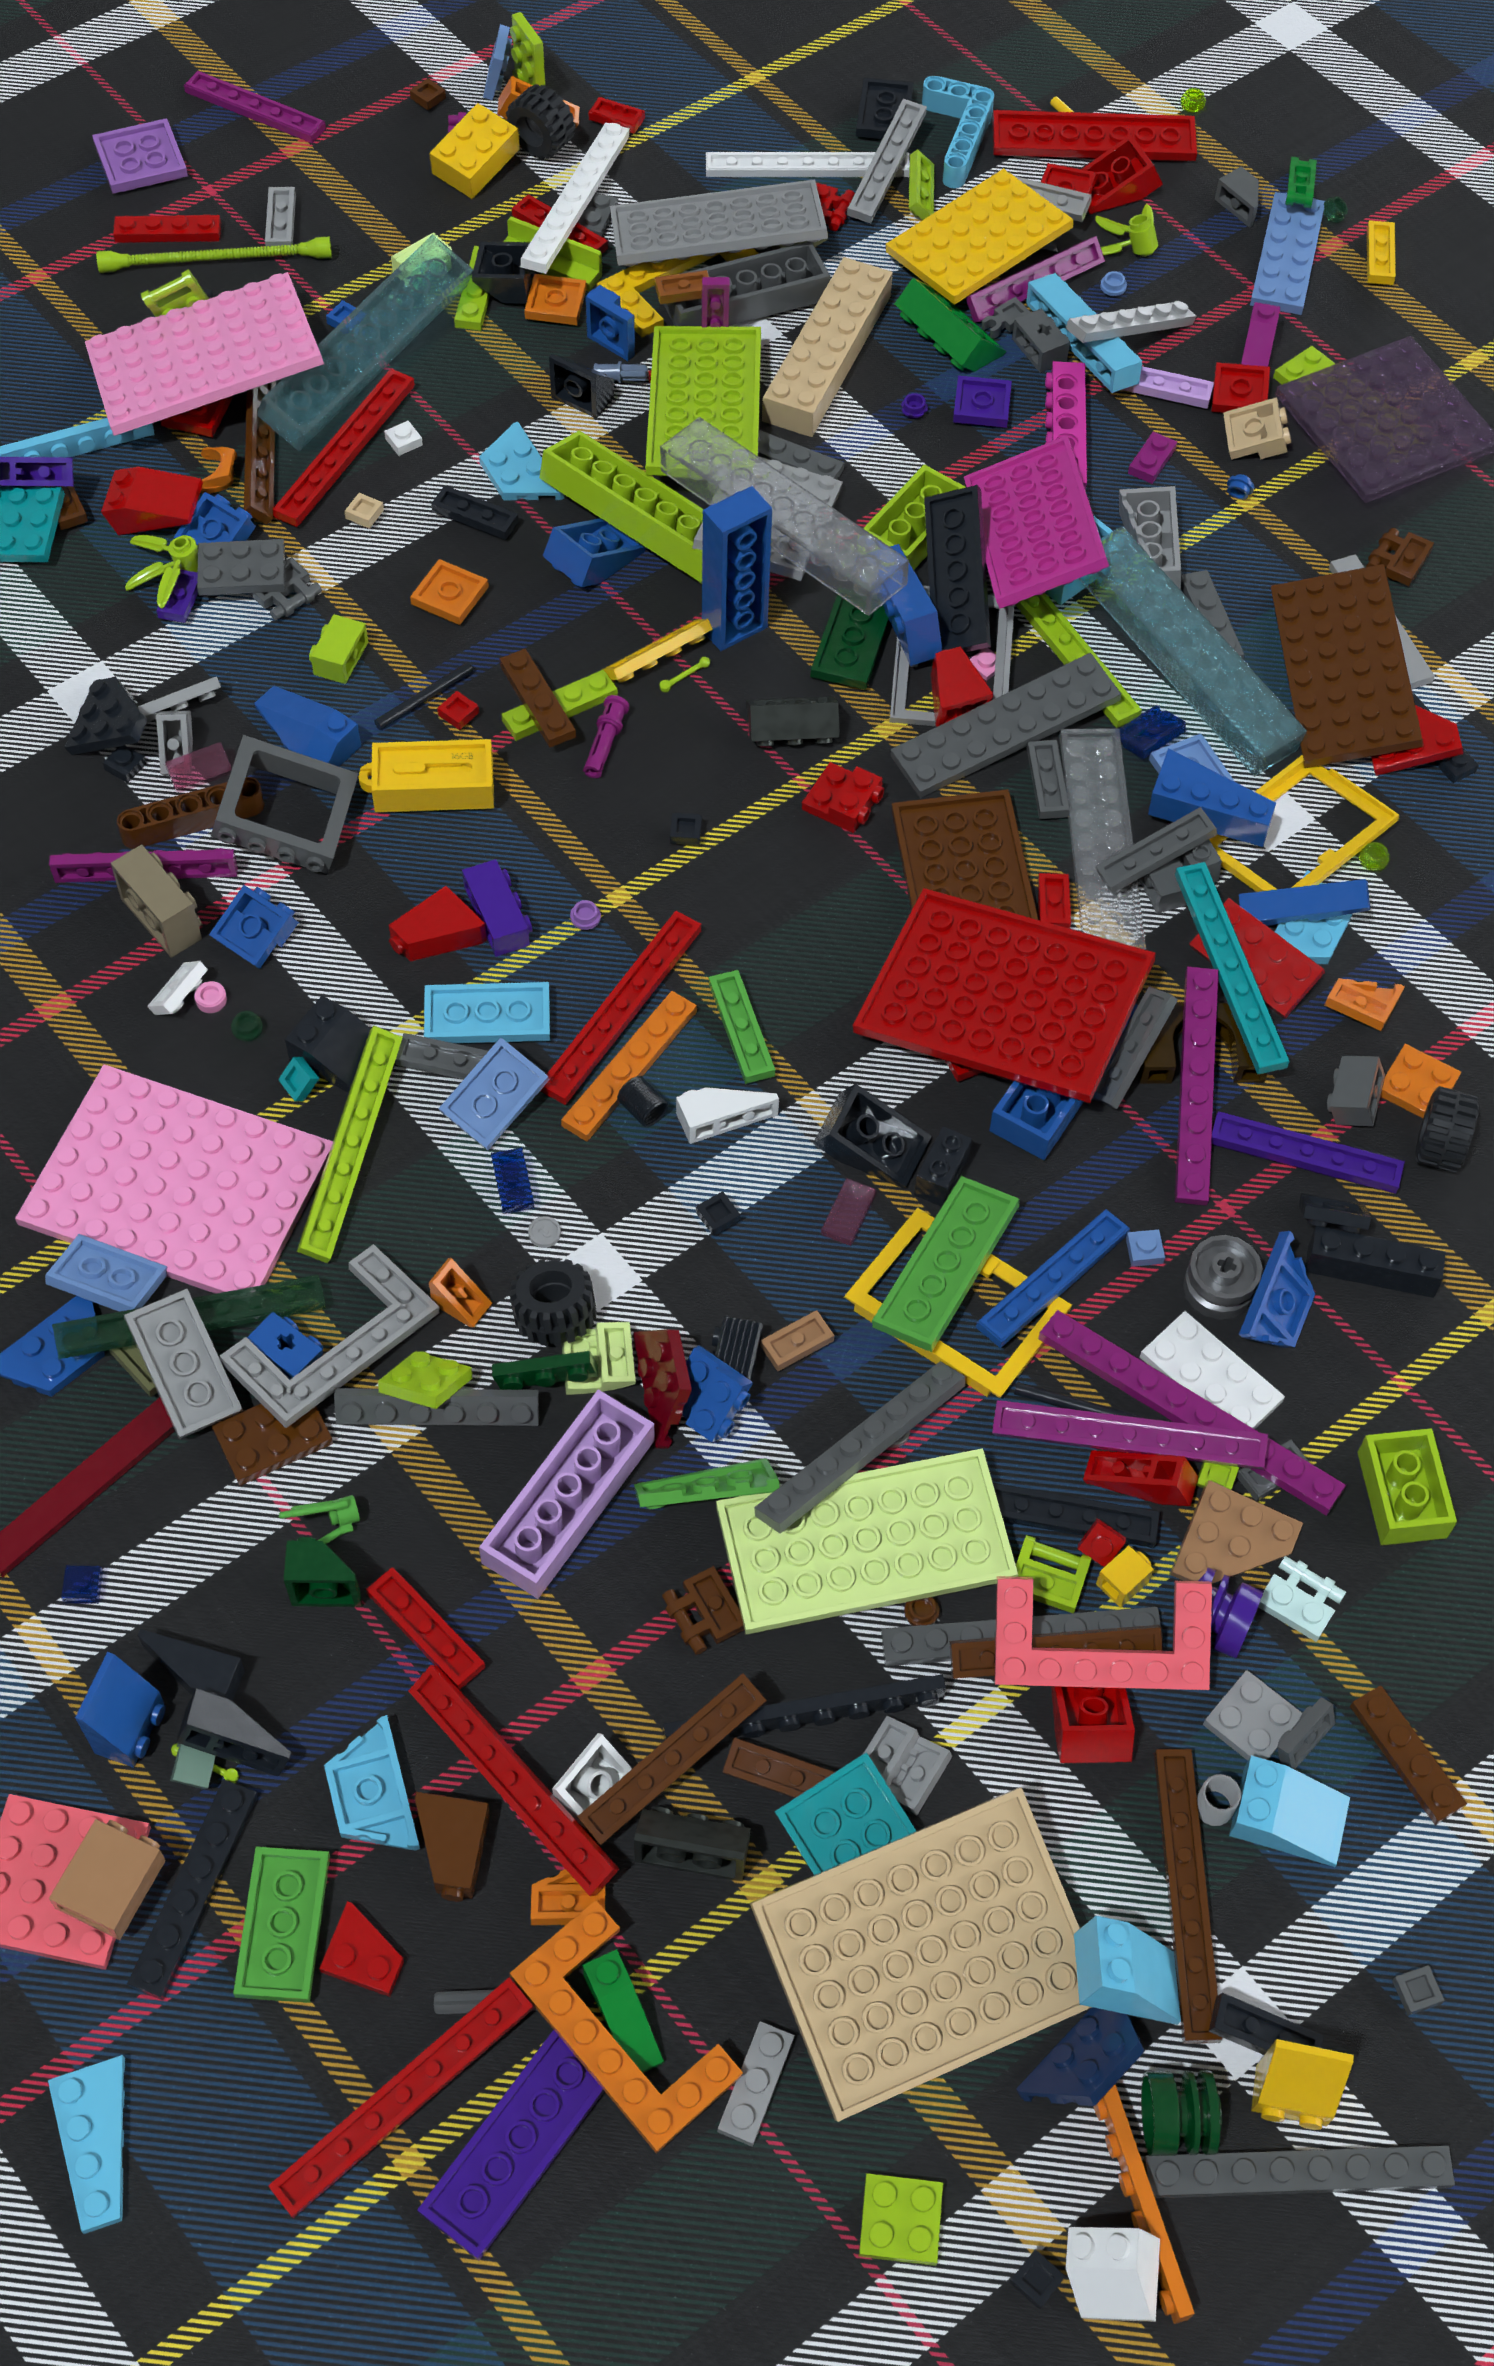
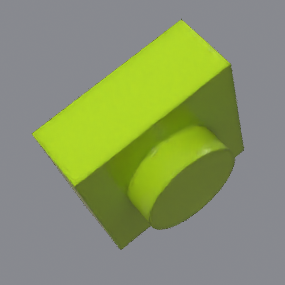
M1203 1462L1196 1486L1204 1488L1205 1483L1210 1480L1232 1490L1239 1467Z

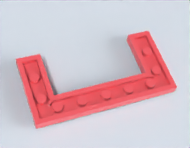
M997 1576L995 1685L1209 1690L1212 1583L1210 1581H1175L1173 1651L1032 1647L1033 1577Z

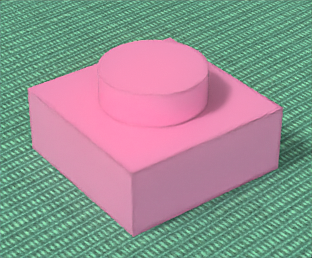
M983 648L971 657L970 661L986 681L994 676L996 654L989 648Z

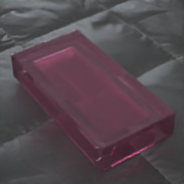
M221 742L164 763L175 791L232 770Z
M846 1178L822 1227L821 1235L851 1246L875 1197L876 1189Z

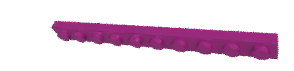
M1059 1310L1054 1313L1039 1333L1038 1339L1173 1422L1260 1433ZM1268 1438L1265 1469L1249 1468L1326 1516L1346 1486Z

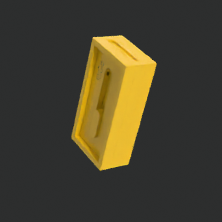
M491 739L372 743V762L363 765L358 775L361 788L368 793H372L375 812L494 808Z

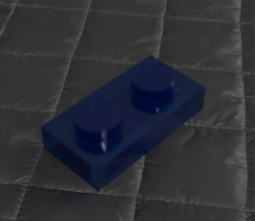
M516 1148L491 1153L502 1213L506 1214L533 1209L534 1200L523 1149Z

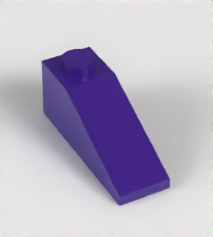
M0 457V487H74L73 458Z

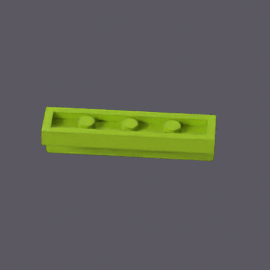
M510 217L507 220L508 236L503 242H531L540 227ZM567 238L544 275L586 280V291L590 292L602 277V253L597 249Z

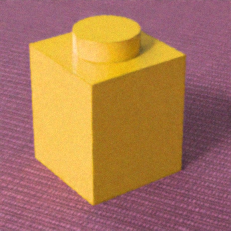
M1128 1545L1100 1571L1096 1585L1121 1608L1149 1583L1154 1569L1151 1567L1149 1559L1142 1552H1136Z

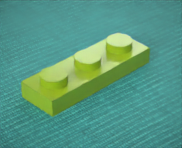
M917 149L910 154L909 209L915 216H919L924 220L934 213V164Z

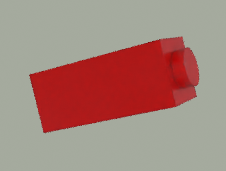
M961 646L935 653L931 670L935 725L938 727L991 701L993 692Z
M444 886L389 924L391 937L389 943L397 954L402 953L410 962L480 945L487 941L485 923L447 886Z

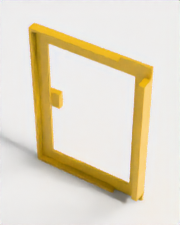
M1303 755L1255 792L1272 801H1276L1310 774L1373 817L1375 821L1336 852L1329 848L1317 859L1320 865L1291 888L1319 885L1399 819L1398 813L1334 769L1327 770L1321 765L1304 768ZM1217 834L1209 839L1222 860L1221 866L1256 892L1277 890L1218 847L1228 837Z
M919 1208L914 1211L844 1296V1298L855 1304L854 1312L872 1323L882 1303L868 1293L921 1229L926 1232L928 1231L935 1219L934 1217ZM990 1254L980 1271V1274L986 1278H989L993 1273L1015 1288L1028 1278L992 1254ZM1058 1297L1047 1306L1048 1310L996 1376L940 1340L932 1352L901 1339L898 1340L933 1363L937 1364L941 1361L965 1376V1383L984 1396L988 1397L992 1393L1001 1398L1015 1378L1019 1377L1043 1346L1044 1342L1038 1339L1043 1327L1057 1310L1067 1315L1072 1304Z

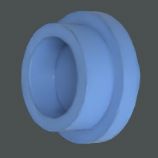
M1111 271L1102 278L1100 288L1109 296H1119L1126 291L1127 282L1122 273Z

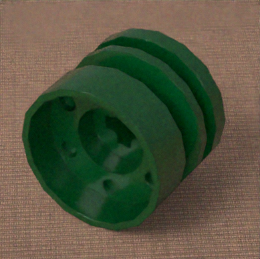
M1210 2070L1200 2071L1196 2081L1192 2071H1185L1182 2075L1180 2089H1177L1173 2074L1170 2071H1145L1141 2084V2115L1147 2153L1150 2156H1175L1178 2152L1180 2137H1183L1187 2152L1190 2155H1197L1200 2145L1205 2155H1216L1220 2143L1222 2110L1213 2073Z

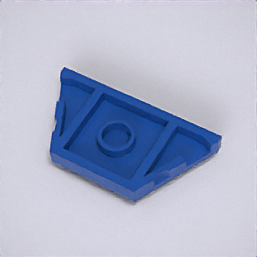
M1291 1231L1279 1232L1239 1332L1242 1338L1283 1348L1296 1346L1313 1302L1315 1291L1306 1275V1268L1302 1257H1294L1290 1243L1295 1238Z
M75 1296L0 1353V1376L12 1380L15 1385L24 1388L31 1387L39 1393L52 1397L105 1356L93 1302Z

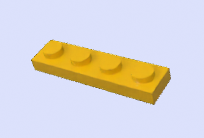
M696 619L604 668V671L611 680H618L619 683L627 681L634 677L633 672L639 668H642V670L649 669L658 664V658L664 655L671 657L681 652L682 645L688 642L692 645L705 639L704 634L711 631L712 626L708 619Z

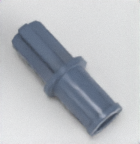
M618 361V364H594V370L613 378L614 381H618V383H622V381H646L648 377V368L645 364H622V361Z

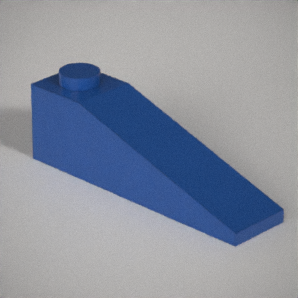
M277 686L270 688L254 703L255 708L269 727L277 733L281 743L288 750L339 767L361 747L358 724L336 709Z

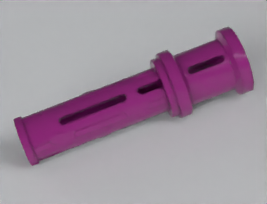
M609 695L605 698L604 712L598 717L596 723L598 732L583 768V772L588 777H601L613 739L622 730L623 725L621 721L623 716L628 713L630 705L620 696Z

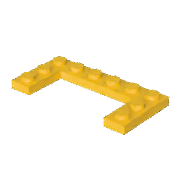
M754 248L743 249L737 253L720 252L713 256H690L684 260L674 258L666 259L660 263H638L598 282L597 286L601 285L620 296L621 308L628 310L634 315V329L641 337H644L654 332V326H664V319L639 294L655 286V277L680 274L719 254L728 262L759 253Z

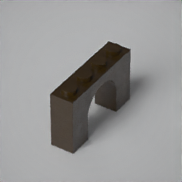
M1184 1002L1176 1003L1139 1069L1140 1084L1172 1083L1176 1069L1173 1041L1183 1031ZM1217 1002L1216 1037L1222 1040L1229 1050L1233 1082L1265 1083L1268 1072L1257 1074L1228 1003Z

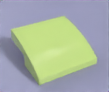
M630 1322L597 1323L595 1329H586L587 1333L582 1337L576 1336L574 1342H562L563 1354L590 1351L598 1364V1377H591L583 1382L565 1381L566 1395L596 1393L597 1390L604 1392L635 1384Z

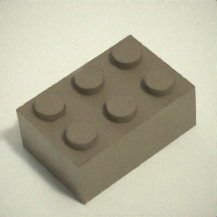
M140 845L111 862L121 900L171 958L202 940L199 929L202 923L195 913L197 904L189 892L183 893L174 874L164 871L162 862L154 852L150 854L143 845Z

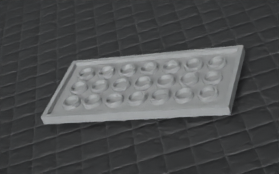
M815 179L610 206L618 266H635L643 262L660 263L666 259L674 258L684 260L690 256H713L720 252L737 253L743 249H765L774 245L790 246L804 241L815 243L821 239L828 238Z

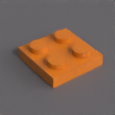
M534 274L524 311L525 319L577 325L587 289L586 280Z
M439 559L410 596L411 605L461 625L488 589V579Z
M1405 1043L1385 1076L1380 1097L1424 1118L1428 1102L1438 1086L1453 1089L1461 1075V1071Z

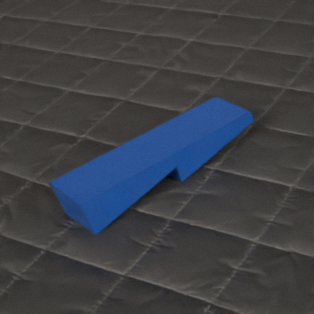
M1366 879L1239 894L1240 906L1266 926L1305 918L1312 922L1370 910L1368 881Z

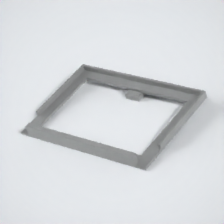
M923 586L930 598L929 586ZM988 595V608L999 609L995 595ZM1014 605L999 609L993 699L1009 691ZM897 637L889 722L936 726L934 712L905 710L910 664Z

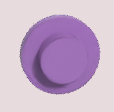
M583 900L576 903L572 908L570 919L575 927L589 930L599 924L601 913L593 902Z

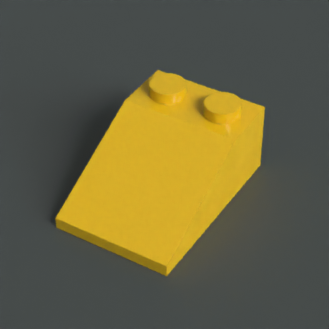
M1276 2039L1256 2065L1251 2111L1261 2113V2118L1268 2121L1283 2122L1284 2118L1299 2121V2126L1306 2129L1321 2130L1322 2126L1327 2127L1335 2117L1353 2065L1354 2055Z

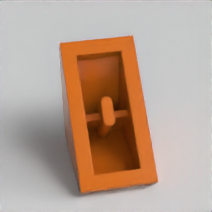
M448 1258L429 1281L431 1299L439 1306V1309L469 1327H474L492 1304L489 1298L452 1258Z

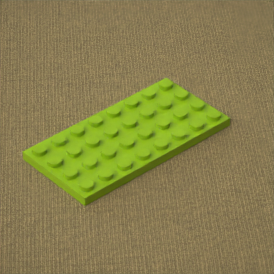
M654 326L646 475L758 476L761 327Z

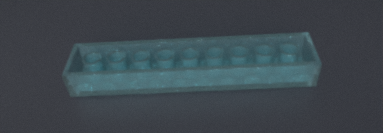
M432 234L317 345L324 364L283 378L262 398L257 416L300 452L467 287L473 269Z
M1122 526L1101 538L1109 567L1078 579L1249 772L1255 777L1298 750L1307 730L1129 532Z

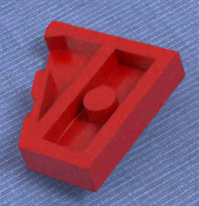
M347 1901L319 1969L321 1973L390 1997L404 1960L355 1905Z

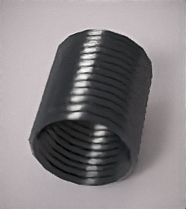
M636 1076L628 1080L619 1090L617 1100L643 1127H649L657 1123L668 1109V1102L642 1076Z

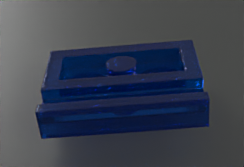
M1155 705L1114 732V741L1117 743L1122 742L1123 747L1144 759L1151 752L1160 749L1186 732V722L1167 710L1161 711L1160 706Z

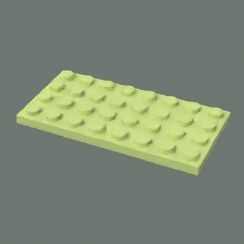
M983 1448L856 1473L781 1534L755 1517L754 1507L773 1492L744 1495L716 1501V1509L745 1634L997 1584V1576L1018 1577Z

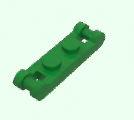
M1291 156L1285 205L1293 206V204L1303 205V208L1311 209L1317 160L1309 159V161L1299 160V157Z

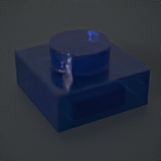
M66 1565L61 1596L63 1603L99 1604L103 1576L101 1566Z

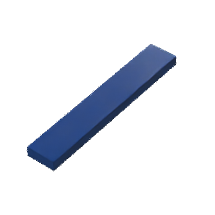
M1105 1209L977 1321L976 1328L1001 1348L1126 1237L1130 1228Z

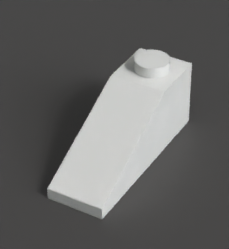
M703 1088L697 1091L689 1090L676 1097V1114L690 1144L777 1116L779 1108V1097L776 1093Z

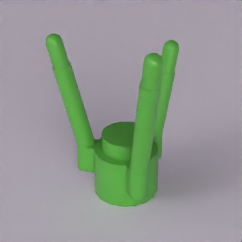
M353 1495L332 1501L293 1506L291 1510L279 1513V1518L284 1519L328 1512L331 1525L338 1524L339 1528L317 1540L323 1541L325 1544L342 1534L352 1532V1523L360 1521Z

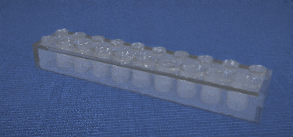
M698 417L660 446L661 471L709 505L718 503L738 491L753 486L772 507L771 548L868 616L908 584L909 560L701 417Z

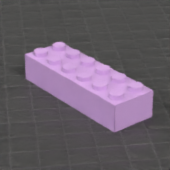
M597 1390L480 1545L481 1563L539 1599L655 1441L654 1423L602 1391Z

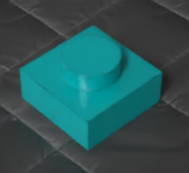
M293 1057L278 1080L293 1100L299 1102L305 1101L319 1080V1077L303 1057Z

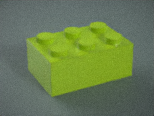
M1432 1428L1366 1435L1357 1453L1380 1544L1389 1545L1448 1538L1457 1523Z

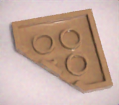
M1208 1480L1205 1483L1169 1575L1182 1581H1199L1209 1567L1216 1570L1211 1582L1213 1585L1216 1582L1222 1581L1224 1574L1229 1576V1578L1261 1565L1282 1559L1292 1553L1303 1523Z

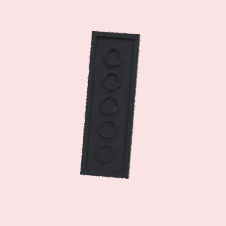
M978 485L925 497L930 599L938 613L942 651L960 646L964 652L991 647L981 489Z

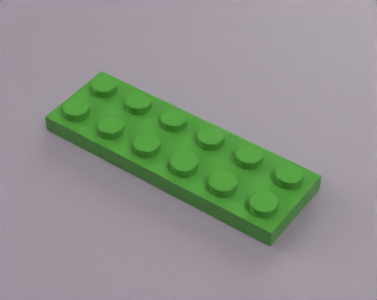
M961 1176L874 1316L872 1327L932 1352L1019 1208V1198Z

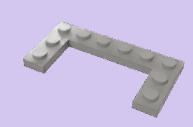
M374 1244L349 1262V1270L388 1307L289 1380L247 1337L220 1355L222 1365L285 1428L334 1393L336 1388L342 1387L439 1314V1306Z

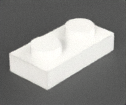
M201 961L184 962L147 1007L155 1015L176 1013L183 1006V999L187 994L194 991L202 983L201 977L208 969Z

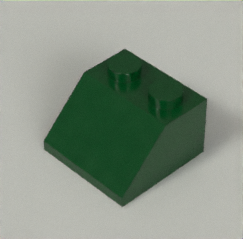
M300 1537L296 1541H287L284 1583L292 1606L362 1607V1598L355 1573L323 1541H317L312 1537Z

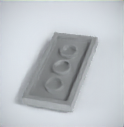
M188 1289L124 1315L127 1326L179 1439L242 1412L243 1409Z

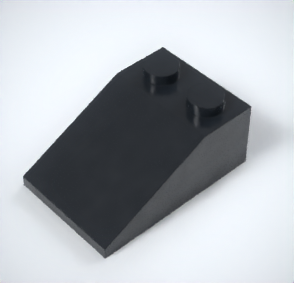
M322 995L286 1037L285 1043L289 1060L291 1061L293 1057H303L317 1076L349 1093L371 1028L348 1009Z
M855 1083L839 1093L813 1144L843 1164L898 1187L905 1188L931 1135Z

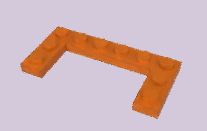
M595 1900L512 1970L510 1978L655 2153H657L743 2076V2072L724 2049L717 2044L662 2094L658 2092L565 1980L568 1975L620 1932V1927L599 1902Z

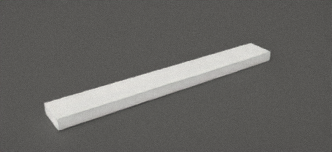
M706 152V177H864L876 152ZM909 152L906 153L895 177H909Z

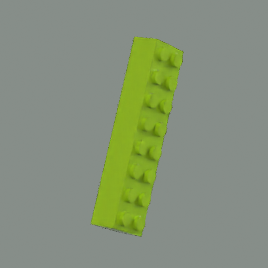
M580 430L543 450L539 476L541 480L702 584V550L693 549V542L703 522V508L651 475H646V472Z

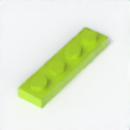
M474 246L454 319L455 328L482 330L490 294L472 282L471 278L479 246Z
M604 669L552 691L568 718L604 703L605 698L609 695L618 696L617 687ZM524 705L502 713V722L515 741L539 731Z

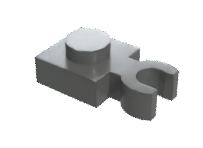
M1014 297L995 308L994 316L985 317L982 320V329L986 330L992 327L990 329V337L996 338L1004 328L1012 332L1014 320L1031 312Z

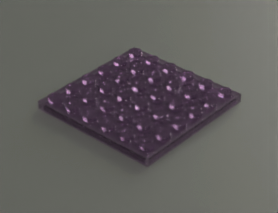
M1411 336L1282 384L1276 388L1275 395L1365 503L1494 452V430Z

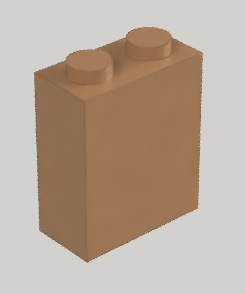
M95 1819L50 1895L49 1900L55 1909L120 1940L166 1860L159 1849L160 1845L151 1838L143 1835L139 1839L127 1834L128 1829L113 1820H109L105 1824Z

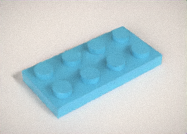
M549 982L425 985L424 1037L450 1043L497 1042L500 1038L506 1042L550 1041Z

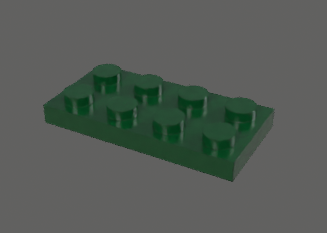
M840 586L811 667L810 677L866 690L890 621L881 600L877 599L875 593Z

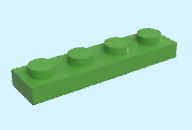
M735 970L710 976L709 986L745 1084L775 1077V1067L739 971Z

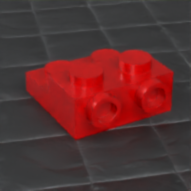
M829 762L803 800L802 810L854 833L860 824L864 825L868 820L872 805L874 803L878 804L882 799L885 790L882 787L883 778L858 766L852 772Z

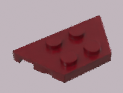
M671 1329L634 1332L633 1339L638 1358V1374L642 1378L645 1392L644 1404L648 1407L650 1421L654 1423L656 1448L668 1449L672 1443L668 1435L670 1425L679 1424L683 1414V1407L687 1403L692 1390L679 1330Z

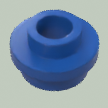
M1242 474L1231 476L1227 481V492L1236 499H1247L1255 488L1251 479Z

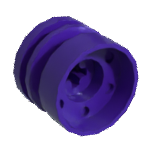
M1208 1567L1206 1573L1199 1581L1212 1582L1216 1570ZM1224 1574L1219 1588L1212 1586L1211 1632L1217 1634L1214 1650L1236 1659L1264 1591L1242 1582L1234 1595L1227 1593L1229 1576Z

